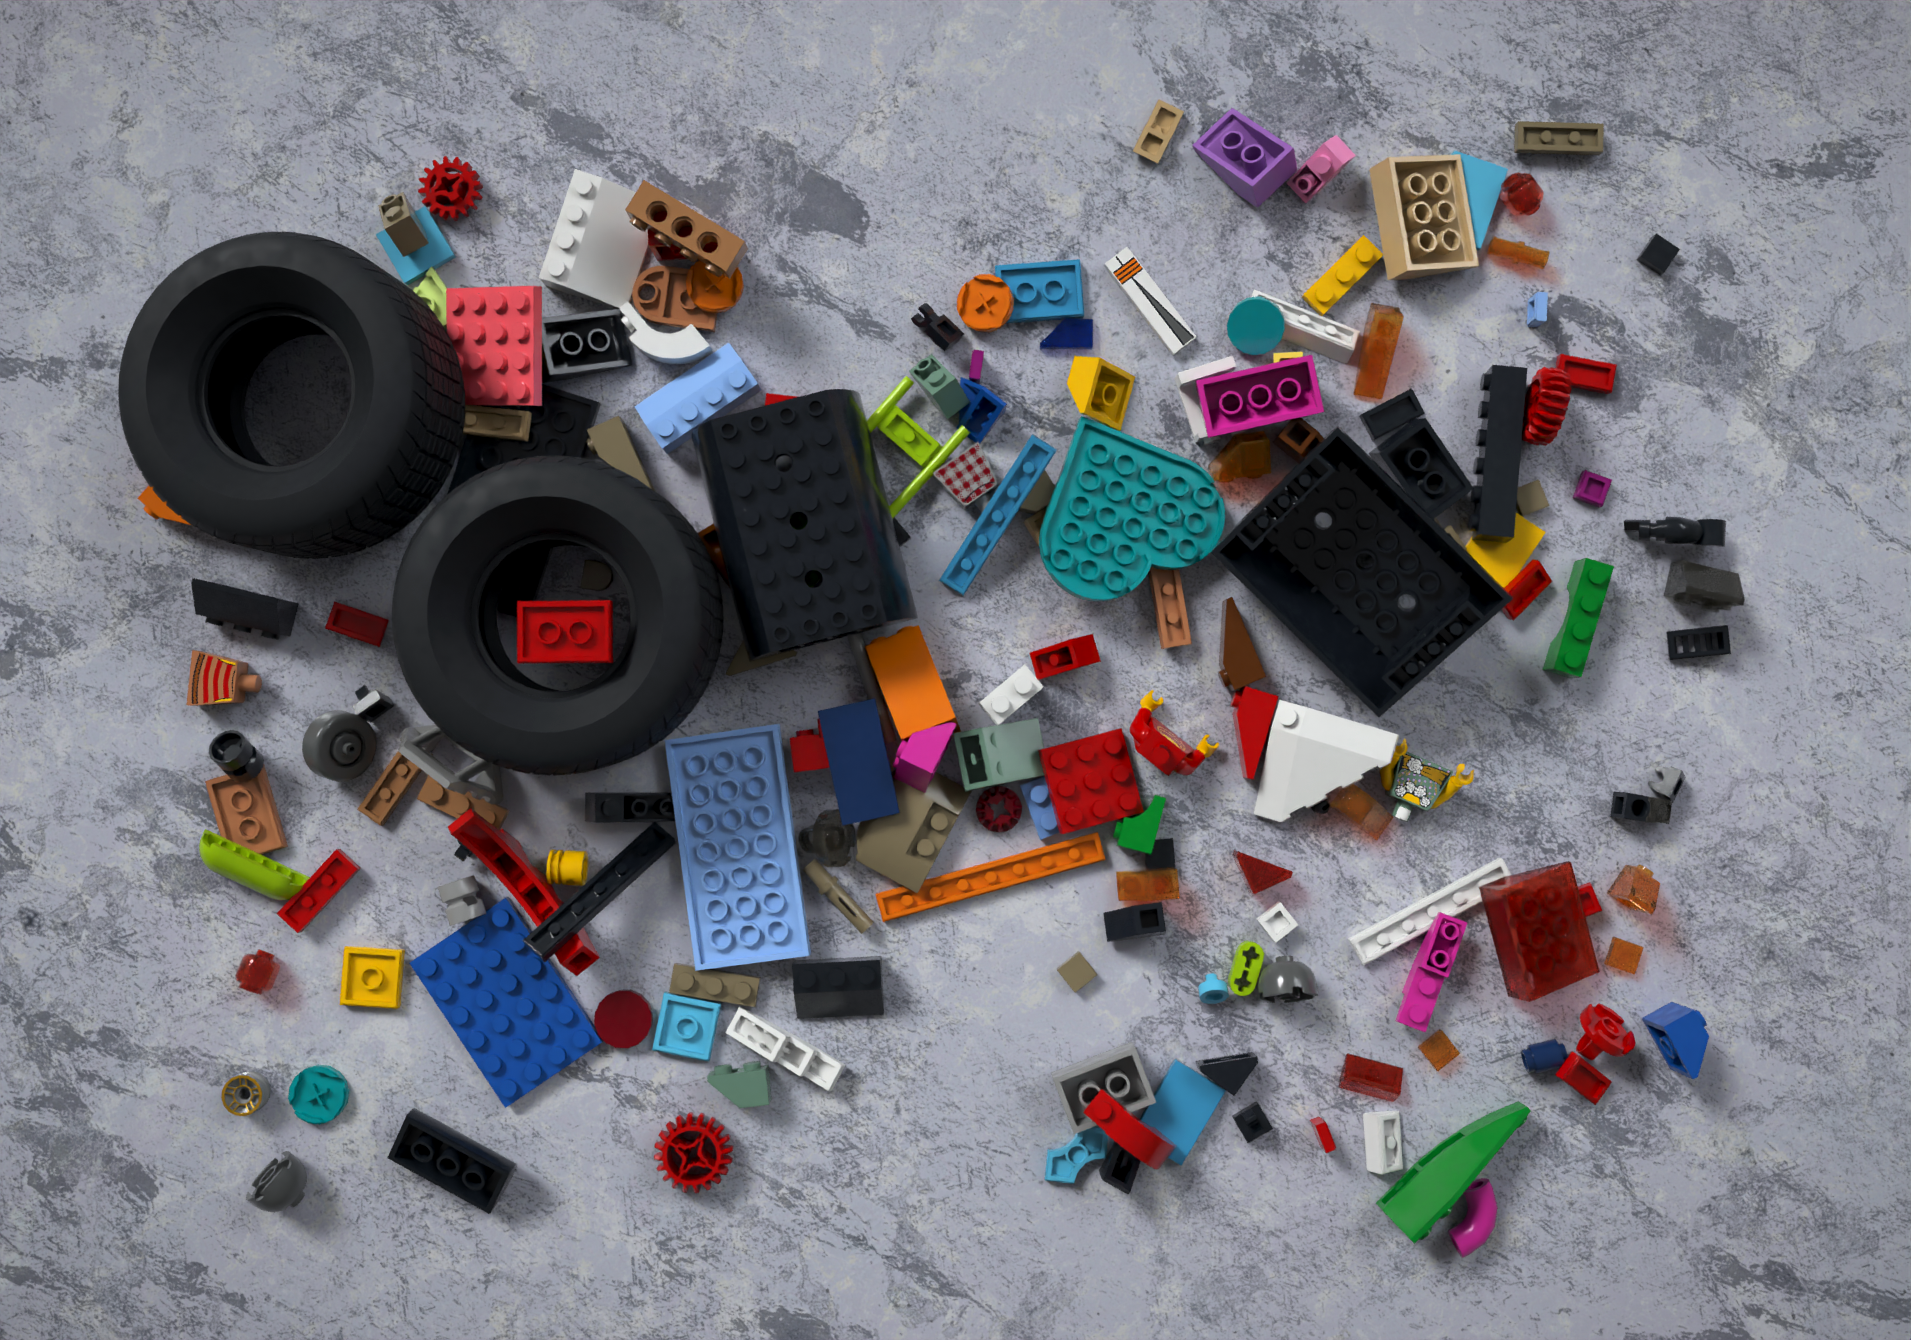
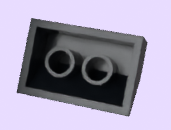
M192 578L191 586L195 614L205 616L206 623L223 626L225 621L233 623L234 630L251 633L252 628L262 630L261 636L279 640L280 635L291 636L299 603Z
M882 956L795 960L793 962V992L797 1019L884 1015Z

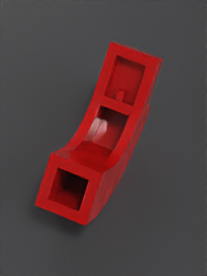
M1104 1089L1099 1091L1083 1112L1105 1131L1104 1133L1153 1169L1158 1170L1177 1147L1158 1129L1150 1127L1133 1115Z

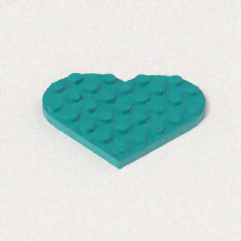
M1081 416L1040 529L1039 549L1042 562L1052 580L1074 597L1092 602H1104L1120 598L1132 591L1143 581L1150 567L1162 570H1178L1189 567L1206 557L1217 545L1223 532L1225 523L1223 498H1220L1213 484L1215 482L1213 478L1196 463Z

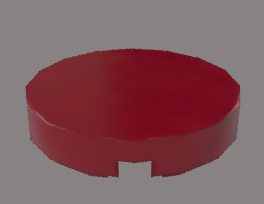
M618 990L608 994L599 1003L595 1011L594 1025L598 1035L606 1044L615 1048H630L638 1045L648 1036L653 1025L652 1008L642 994L633 990Z

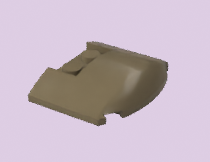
M895 769L891 773L900 813L859 823L856 837L858 852L856 854V861L918 893L972 791L965 792L963 786L935 772L924 793L895 779Z

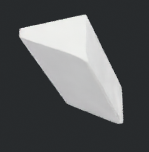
M1399 1111L1364 1113L1363 1123L1367 1170L1378 1174L1403 1170Z

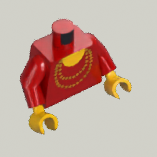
M1151 690L1140 700L1141 708L1130 725V733L1133 736L1135 748L1138 753L1166 775L1170 776L1173 773L1188 776L1199 767L1205 758L1210 757L1214 753L1219 743L1217 742L1215 746L1208 744L1206 740L1210 735L1207 734L1194 750L1152 716V712L1163 703V698L1160 697L1157 701H1154L1152 698L1154 691Z

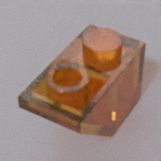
M1264 431L1234 435L1208 465V471L1213 480L1226 483L1233 481L1234 478L1247 477L1256 479L1262 477L1263 474L1271 473L1270 440Z
M1174 867L1116 871L1118 901L1180 899L1178 870Z

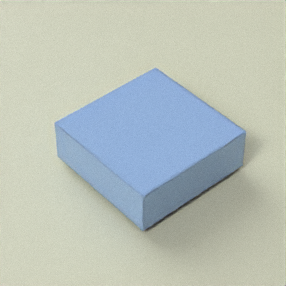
M1537 292L1528 299L1527 327H1539L1547 321L1548 292Z

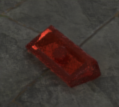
M1347 1053L1338 1087L1394 1102L1401 1095L1403 1068Z

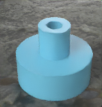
M1214 973L1207 974L1205 976L1206 981L1198 986L1199 998L1203 1003L1216 1004L1225 1001L1229 997L1227 983L1223 980H1218L1217 975Z

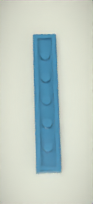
M1034 434L1031 435L939 581L964 596L1056 453V448Z

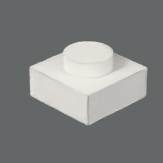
M1279 901L1256 919L1275 943L1298 926L1297 922Z

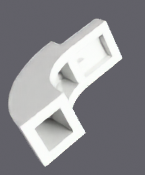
M628 301L619 308L624 314L621 321L633 333L629 337L630 341L643 354L656 361L667 364H687L698 361L713 352L710 345L692 324L676 333H661L649 327Z

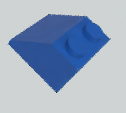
M1670 1002L1643 1017L1642 1020L1669 1069L1690 1079L1697 1078L1709 1039V1035L1704 1028L1707 1026V1023L1698 1010Z

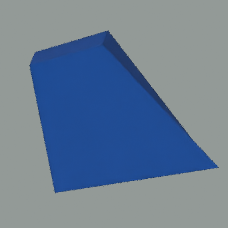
M961 377L960 386L970 403L959 410V424L956 428L958 429L963 425L970 432L967 437L980 444L1005 413L1007 404L986 387Z

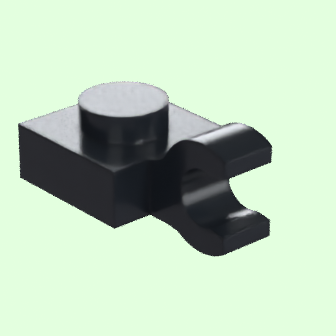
M927 303L918 308L924 315V318L919 313L911 318L917 327H926L924 332L943 351L956 344L964 335L944 314L939 317Z

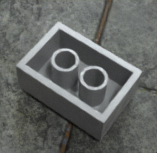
M1133 1042L1051 1072L1073 1134L1097 1126L1083 1112L1101 1089H1104L1130 1112L1156 1103Z

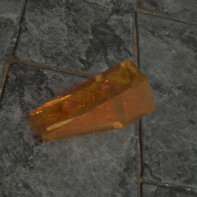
M1376 303L1370 304L1362 338L1354 395L1376 399L1383 398L1404 318L1399 307Z

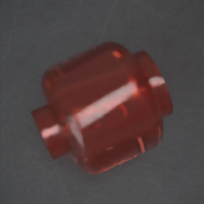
M1517 172L1503 181L1499 196L1512 215L1529 216L1540 208L1544 192L1531 174Z
M259 949L256 955L250 953L244 955L235 974L236 981L240 983L238 988L259 995L263 991H270L280 971V965L273 961L275 955Z

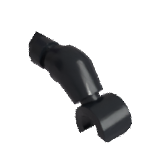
M1666 517L1665 520H1656V523H1651V520H1624V531L1639 532V541H1650L1651 537H1656V541H1665V544L1725 547L1726 521L1721 519H1700L1695 521L1683 517Z

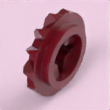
M995 786L985 790L978 798L976 804V815L979 822L986 829L993 832H1005L1012 829L1020 820L1022 813L1021 801L1017 794L1003 786ZM1004 797V808L1011 814L1010 816L1000 814L993 821L994 810L987 804L998 805Z

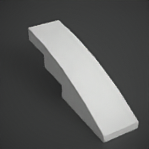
M742 1007L738 1008L726 1031V1034L771 1062H778L800 1077L805 1076L827 1091L833 1090L845 1067L844 1063Z

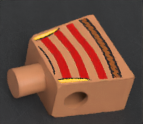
M192 650L186 705L212 706L244 703L246 692L258 693L262 685L261 676L249 675L247 662L210 652Z

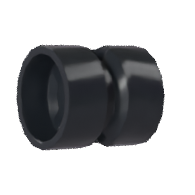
M225 731L217 735L209 746L208 753L210 758L234 782H248L254 779L263 768L264 759L262 754L239 731Z

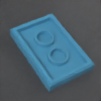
M1080 259L995 265V276L1001 278L1010 287L1014 297V309L1010 319L1005 324L1084 318Z
M1174 1059L1154 1093L1156 1103L1147 1106L1139 1119L1150 1127L1158 1129L1177 1145L1168 1158L1182 1166L1226 1090L1177 1059Z

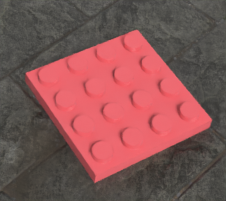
M542 287L446 288L447 334L456 351L461 367L465 389V405L542 406Z

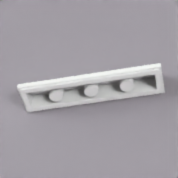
M1253 291L1251 297H1263L1279 306L1284 315L1285 322L1282 339L1339 362L1348 363L1355 350L1360 331L1260 291Z

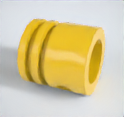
M550 850L546 868L548 884H554L555 882L557 885L562 883L563 885L584 886L587 880L589 865L587 851L565 850L564 852L563 850Z

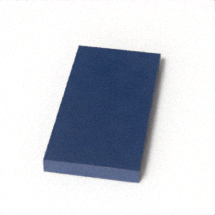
M875 698L818 711L842 826L900 813Z

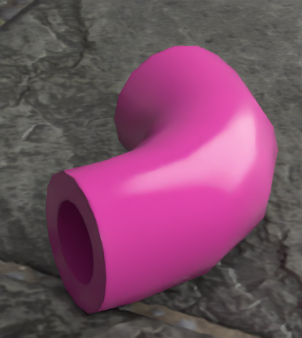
M1487 1178L1473 1181L1463 1194L1468 1205L1467 1214L1460 1224L1448 1230L1450 1239L1462 1258L1470 1255L1485 1244L1496 1224L1498 1206L1493 1187Z

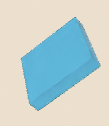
M426 206L415 211L426 232L429 244L403 257L385 229L376 234L406 285L425 276L431 266L437 269L456 258Z
M664 992L652 1050L709 1062L722 1003Z

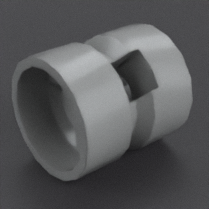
M474 875L437 887L442 903L448 904L445 913L450 926L487 914L482 898L476 896L479 888Z

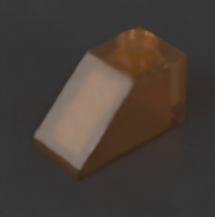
M1355 784L1345 789L1342 788L1330 804L1331 808L1376 841L1394 818L1378 801Z
M1638 864L1637 867L1625 865L1607 891V894L1630 910L1652 915L1656 909L1660 883L1652 878L1654 873L1643 865Z

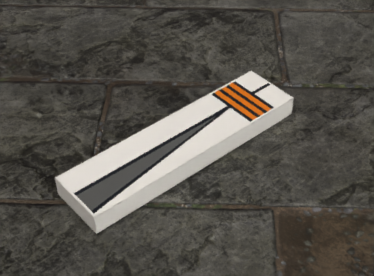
M1128 247L1104 264L1106 270L1172 356L1196 339V335Z

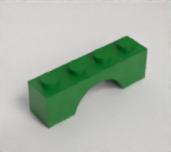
M1589 558L1574 562L1567 585L1569 592L1568 609L1557 636L1550 643L1543 666L1544 671L1567 678L1582 677L1614 566Z

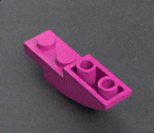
M1438 912L1421 944L1402 991L1404 997L1395 1020L1396 1022L1426 1032L1444 978L1449 977L1467 922Z

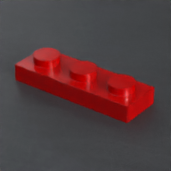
M336 849L305 882L302 889L292 896L278 911L277 915L293 930L301 933L361 868L341 849Z

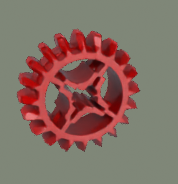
M1543 367L1532 377L1531 384L1528 385V390L1525 394L1523 441L1537 446H1546L1557 436L1571 399L1572 382L1569 373L1553 367Z
M689 1112L686 1122L679 1115L676 1117V1124L669 1121L666 1124L668 1131L661 1130L658 1135L663 1141H657L654 1147L662 1152L656 1153L654 1160L663 1162L656 1169L658 1172L667 1171L663 1181H668L672 1177L674 1179L672 1188L674 1189L681 1183L683 1184L682 1191L684 1193L688 1192L690 1185L693 1186L694 1193H699L702 1184L704 1189L708 1191L712 1187L711 1181L719 1184L722 1180L719 1174L727 1175L729 1171L725 1165L731 1164L733 1158L726 1154L731 1153L734 1148L732 1145H724V1143L728 1142L731 1136L730 1134L720 1135L725 1128L723 1124L717 1128L713 1127L716 1121L715 1117H711L708 1123L704 1122V1113H700L696 1121L693 1112ZM686 1131L700 1132L699 1136L694 1140L677 1137V1135ZM708 1137L716 1148V1159L712 1158V1154L705 1147ZM700 1142L696 1157L692 1158L688 1164L687 1161L690 1157L691 1149L695 1148L697 1143ZM671 1146L676 1148L675 1152L682 1158L680 1168L672 1158ZM693 1166L703 1168L707 1166L710 1168L709 1171L702 1174L687 1173Z

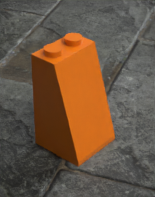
M919 625L914 627L905 626L899 629L897 634L887 638L885 636L875 638L869 645L865 646L901 741L908 742L912 733L948 722L956 723L954 733L961 732Z

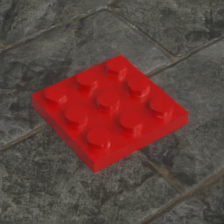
M1122 728L1038 750L1060 834L1070 833L1144 812Z

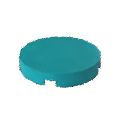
M1259 296L1249 297L1237 303L1231 311L1227 322L1228 337L1233 346L1241 352L1250 355L1265 354L1274 349L1281 341L1285 330L1284 315L1279 306Z
M318 1064L304 1069L295 1076L289 1087L288 1099L299 1119L310 1124L320 1125L335 1119L343 1112L349 1099V1087L347 1080L340 1071L329 1065Z

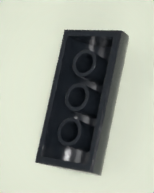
M413 1108L406 1115L388 1155V1159L488 1214L497 1205L517 1168L515 1162L416 1108Z

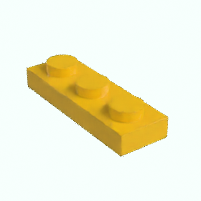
M1363 235L1303 294L1302 298L1320 316H1323L1382 258L1383 253Z

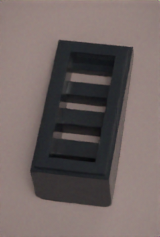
M1728 625L1666 631L1669 660L1731 654ZM1717 632L1718 649H1713L1711 633ZM1705 633L1707 650L1701 651L1700 634ZM1688 635H1693L1695 651L1689 652ZM1676 636L1682 637L1683 653H1677Z

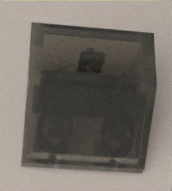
M1684 560L1673 562L1670 565L1664 596L1673 598V603L1683 606H1691V603L1701 605V610L1719 613V610L1731 611L1732 607L1744 605L1745 598L1738 573Z

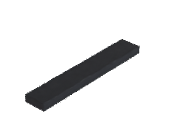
M656 822L652 823L523 939L524 944L545 963L676 843L674 837Z

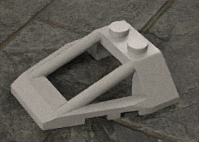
M436 725L406 728L401 733L402 737L400 738L401 743L399 744L398 752L443 787L463 795L468 790L472 791L471 796L475 799L481 800L484 797L485 801L490 804H500L503 801L500 766L487 762L468 752L451 740ZM445 737L476 762L454 773L427 751H433L441 739ZM480 773L474 782L467 781Z

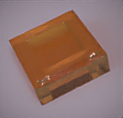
M1612 937L1604 964L1635 974L1644 947Z
M1440 1029L1418 1046V1049L1436 1071L1442 1069L1460 1054Z

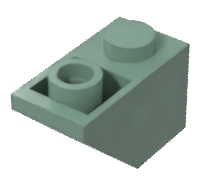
M932 354L920 360L915 367L909 370L933 405L946 419L970 403L957 379Z
M760 1061L747 1062L743 1064V1068L732 1069L730 1064L718 1065L714 1067V1071H710L707 1075L708 1083L739 1108L769 1105L772 1100L768 1065H761Z

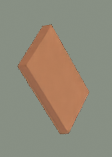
M264 764L261 772L248 782H234L228 775L205 781L222 837L261 855L288 847Z

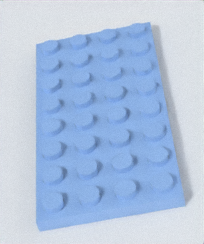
M780 724L665 740L695 971L810 956L811 949Z

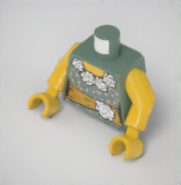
M1403 739L1401 745L1396 746L1391 764L1381 769L1379 768L1381 783L1385 788V795L1398 800L1391 816L1408 822L1413 808L1422 811L1437 808L1449 800L1463 785L1470 784L1474 777V770L1468 775L1461 774L1465 764H1459L1456 768V776H1452L1453 771L1407 752L1406 739Z

